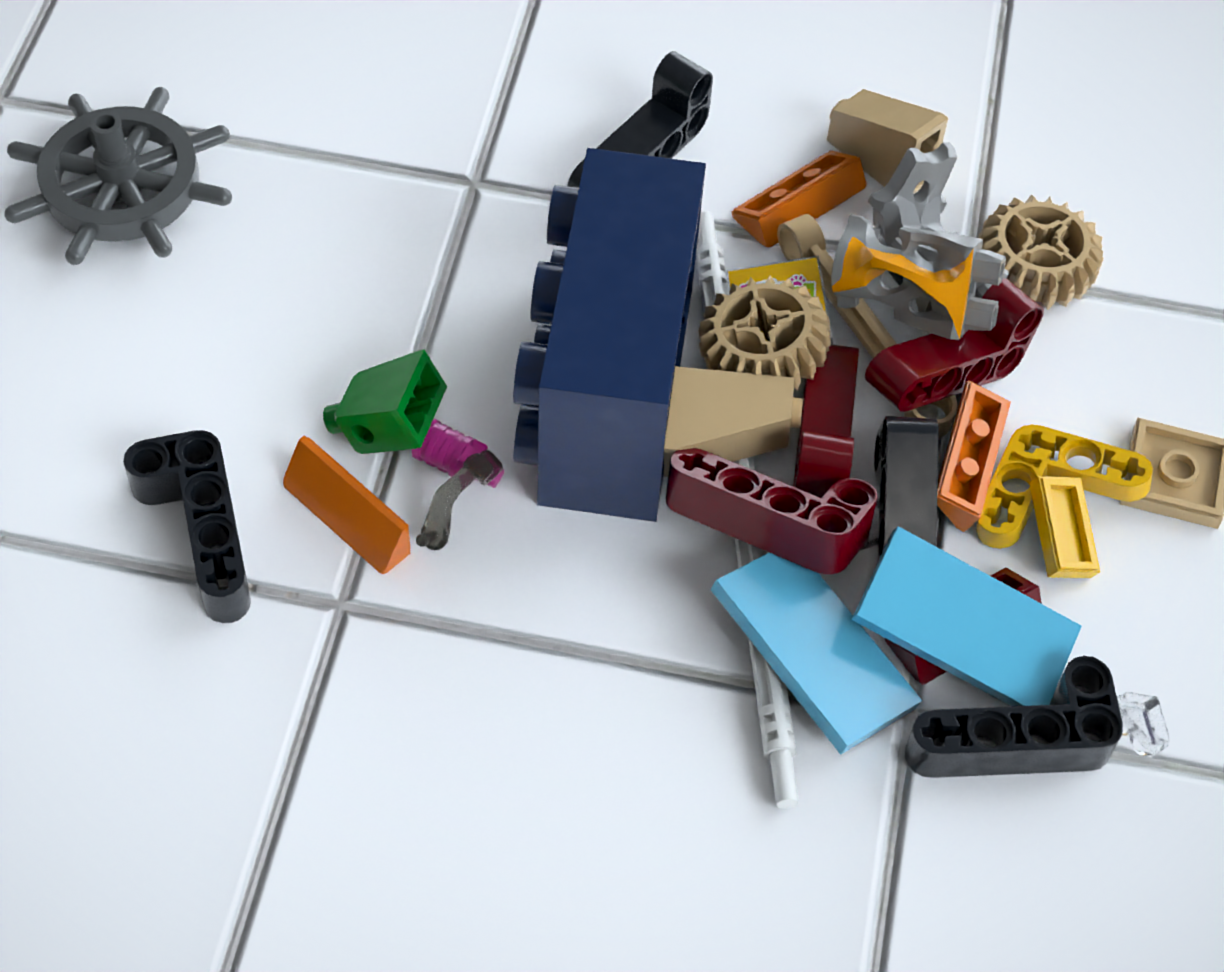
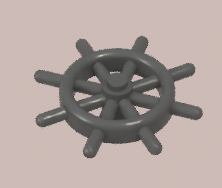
M156 87L152 91L144 108L117 106L93 111L82 94L74 93L69 97L68 105L76 118L56 131L44 147L19 141H13L7 146V153L12 159L37 164V180L41 194L8 206L4 212L5 219L15 224L49 211L60 225L75 234L65 252V258L71 265H79L83 262L94 240L122 242L146 237L158 257H168L172 253V244L163 229L177 220L189 207L192 200L219 206H227L232 201V193L229 189L199 182V166L196 153L225 143L230 137V131L224 125H217L189 136L180 124L162 114L170 98L169 91L164 87ZM147 140L163 146L140 155ZM93 146V158L78 155ZM177 161L174 176L153 172L155 169ZM64 171L86 175L60 186ZM144 188L160 193L146 201L141 190ZM98 192L90 207L75 201ZM115 201L125 202L128 207L111 210Z

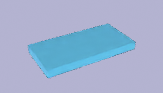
M899 526L892 531L851 619L1010 706L1050 704L1082 625Z
M767 553L717 579L710 589L840 755L914 711L922 702V699L860 624L851 620L853 617L852 613L819 573L772 553Z

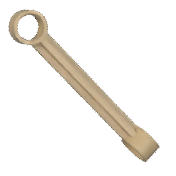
M804 214L780 224L777 230V237L781 251L787 261L817 258L823 293L870 356L874 358L883 349L896 345L895 340L863 298H860L859 304L856 307L848 309L837 307V296L833 293L831 287L834 260L826 251L825 238L817 221L811 215ZM954 395L930 403L939 407L946 415L945 418L937 420L938 439L945 436L952 426L957 411V400ZM916 408L904 412V417L926 418L918 413Z

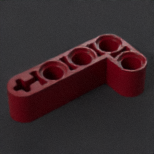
M1007 278L1002 279L999 285L990 286L982 296V299L998 301L997 320L991 331L968 330L960 340L928 334L887 347L879 352L869 363L864 375L865 380L901 412L910 411L962 393L968 380L979 386L1000 380L1008 376L1020 364L1043 318L1044 309Z
M831 344L829 351L826 352L827 358L824 361V366L816 367L814 379H805L793 487L820 498L825 495L836 481L850 478L855 441L851 437L859 358V348Z
M690 448L677 450L670 458L665 499L667 506L682 516L814 572L836 574L847 568L867 542L878 494L876 489L864 480L844 478L836 481L825 495L820 498L708 451Z

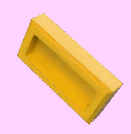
M1036 477L1029 482L1047 577L1092 578L1099 574L1100 567L1081 478Z

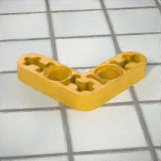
M1030 424L1022 426L1012 434L990 481L981 517L976 522L977 536L983 544L999 549L1012 546L1021 537L1034 508L1031 490L1029 487L1024 492H1010L1003 487V483L1009 479H1022L1029 484L1038 476L1081 478L1083 490L1120 501L1133 502L1144 498L1149 493L1153 473L1152 464L1144 455L1041 425ZM1032 445L1040 447L1036 448L1033 453L1026 452ZM1055 451H1059L1058 461L1051 460V458L1054 459ZM1074 456H1085L1091 459L1094 465L1088 469L1079 470L1071 467L1067 461ZM1103 464L1110 466L1107 467L1106 475L1102 474ZM1127 472L1136 474L1131 478V481L1122 479L1127 475ZM1002 507L1008 509L1007 522H1003L1000 527L992 526L991 524H995L998 521Z

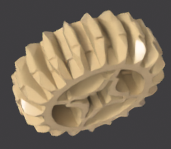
M1031 194L1025 203L1014 197L1008 206L999 204L993 215H989L987 220H985L978 237L983 239L982 249L1006 256L1005 269L1009 272L1007 279L1035 302H1041L1047 310L1054 305L1055 301L1066 307L1073 298L1081 299L1087 292V289H1091L1092 284L1096 282L1104 259V251L1101 250L1103 247V237L1096 234V223L1084 222V211L1072 212L1069 210L1068 201L1060 206L1052 203L1050 196L1044 202L1038 201Z
M771 275L765 283L757 284L750 277L746 287L741 288L732 283L729 291L730 295L716 293L714 305L705 307L704 320L700 321L698 330L701 341L699 342L701 357L704 358L706 368L709 370L794 377V389L798 391L801 378L813 380L816 367L824 366V361L827 358L826 352L829 351V346L831 345L829 317L826 315V311L823 310L819 297H810L806 285L794 289L790 278L781 284H775Z

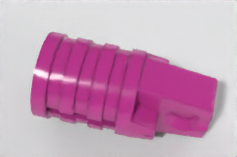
M435 418L431 423L421 448L412 449L413 458L425 461L426 464L437 467L438 470L448 473L450 477L465 484L472 478L492 488H496L505 473L502 463L486 454L488 449L486 444L471 436H465L458 430H453L450 426L442 424L441 421Z

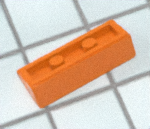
M830 150L731 211L732 217L760 244L767 248L772 247L778 243L777 230L780 224L804 214H809L814 219H817L865 189L867 182L861 159L853 155Z
M969 380L965 383L937 486V506L955 527L962 532L968 530L981 517L1011 401Z
M305 435L301 437L297 442L283 479L284 488L381 574L388 573L411 554L409 525L312 439Z

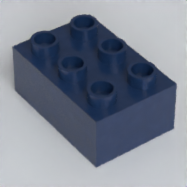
M587 148L579 188L554 185L547 223V244L567 247V250L553 249L550 262L538 261L532 290L530 320L531 322L551 325L538 324L534 343L521 342L513 388L514 404H521L516 426L513 459L515 463L538 466V506L657 522L664 477V448L675 366L681 367L693 289L706 163Z

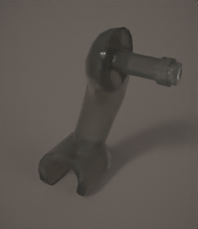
M490 450L469 456L465 460L464 466L436 490L421 529V534L416 537L418 546H426L434 551L442 549L449 540L452 507L460 493L475 479L484 486L503 470L501 461Z

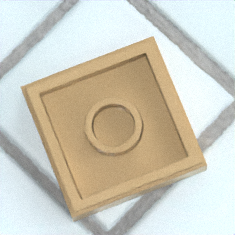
M1137 417L1133 426L1129 450L1144 455L1151 462L1153 467L1151 487L1149 493L1144 498L1133 502L1120 501V505L1218 529L1224 516V439ZM1127 472L1124 480L1131 481V478L1136 474Z

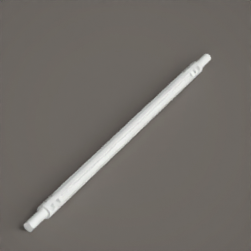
M709 211L701 212L698 234L699 248H697L696 253L703 313H705L706 306L714 305L716 293L729 295L723 249L717 245L713 214ZM753 456L734 461V463L755 471ZM734 538L738 568L767 554L765 550ZM748 638L764 757L771 761L776 805L778 808L788 809L798 805V796L792 758L796 755L797 751L787 686Z

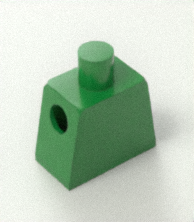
M425 349L418 350L355 374L341 402L327 405L324 408L323 421L326 429L331 434L343 432L353 449L360 454L421 448L448 386Z

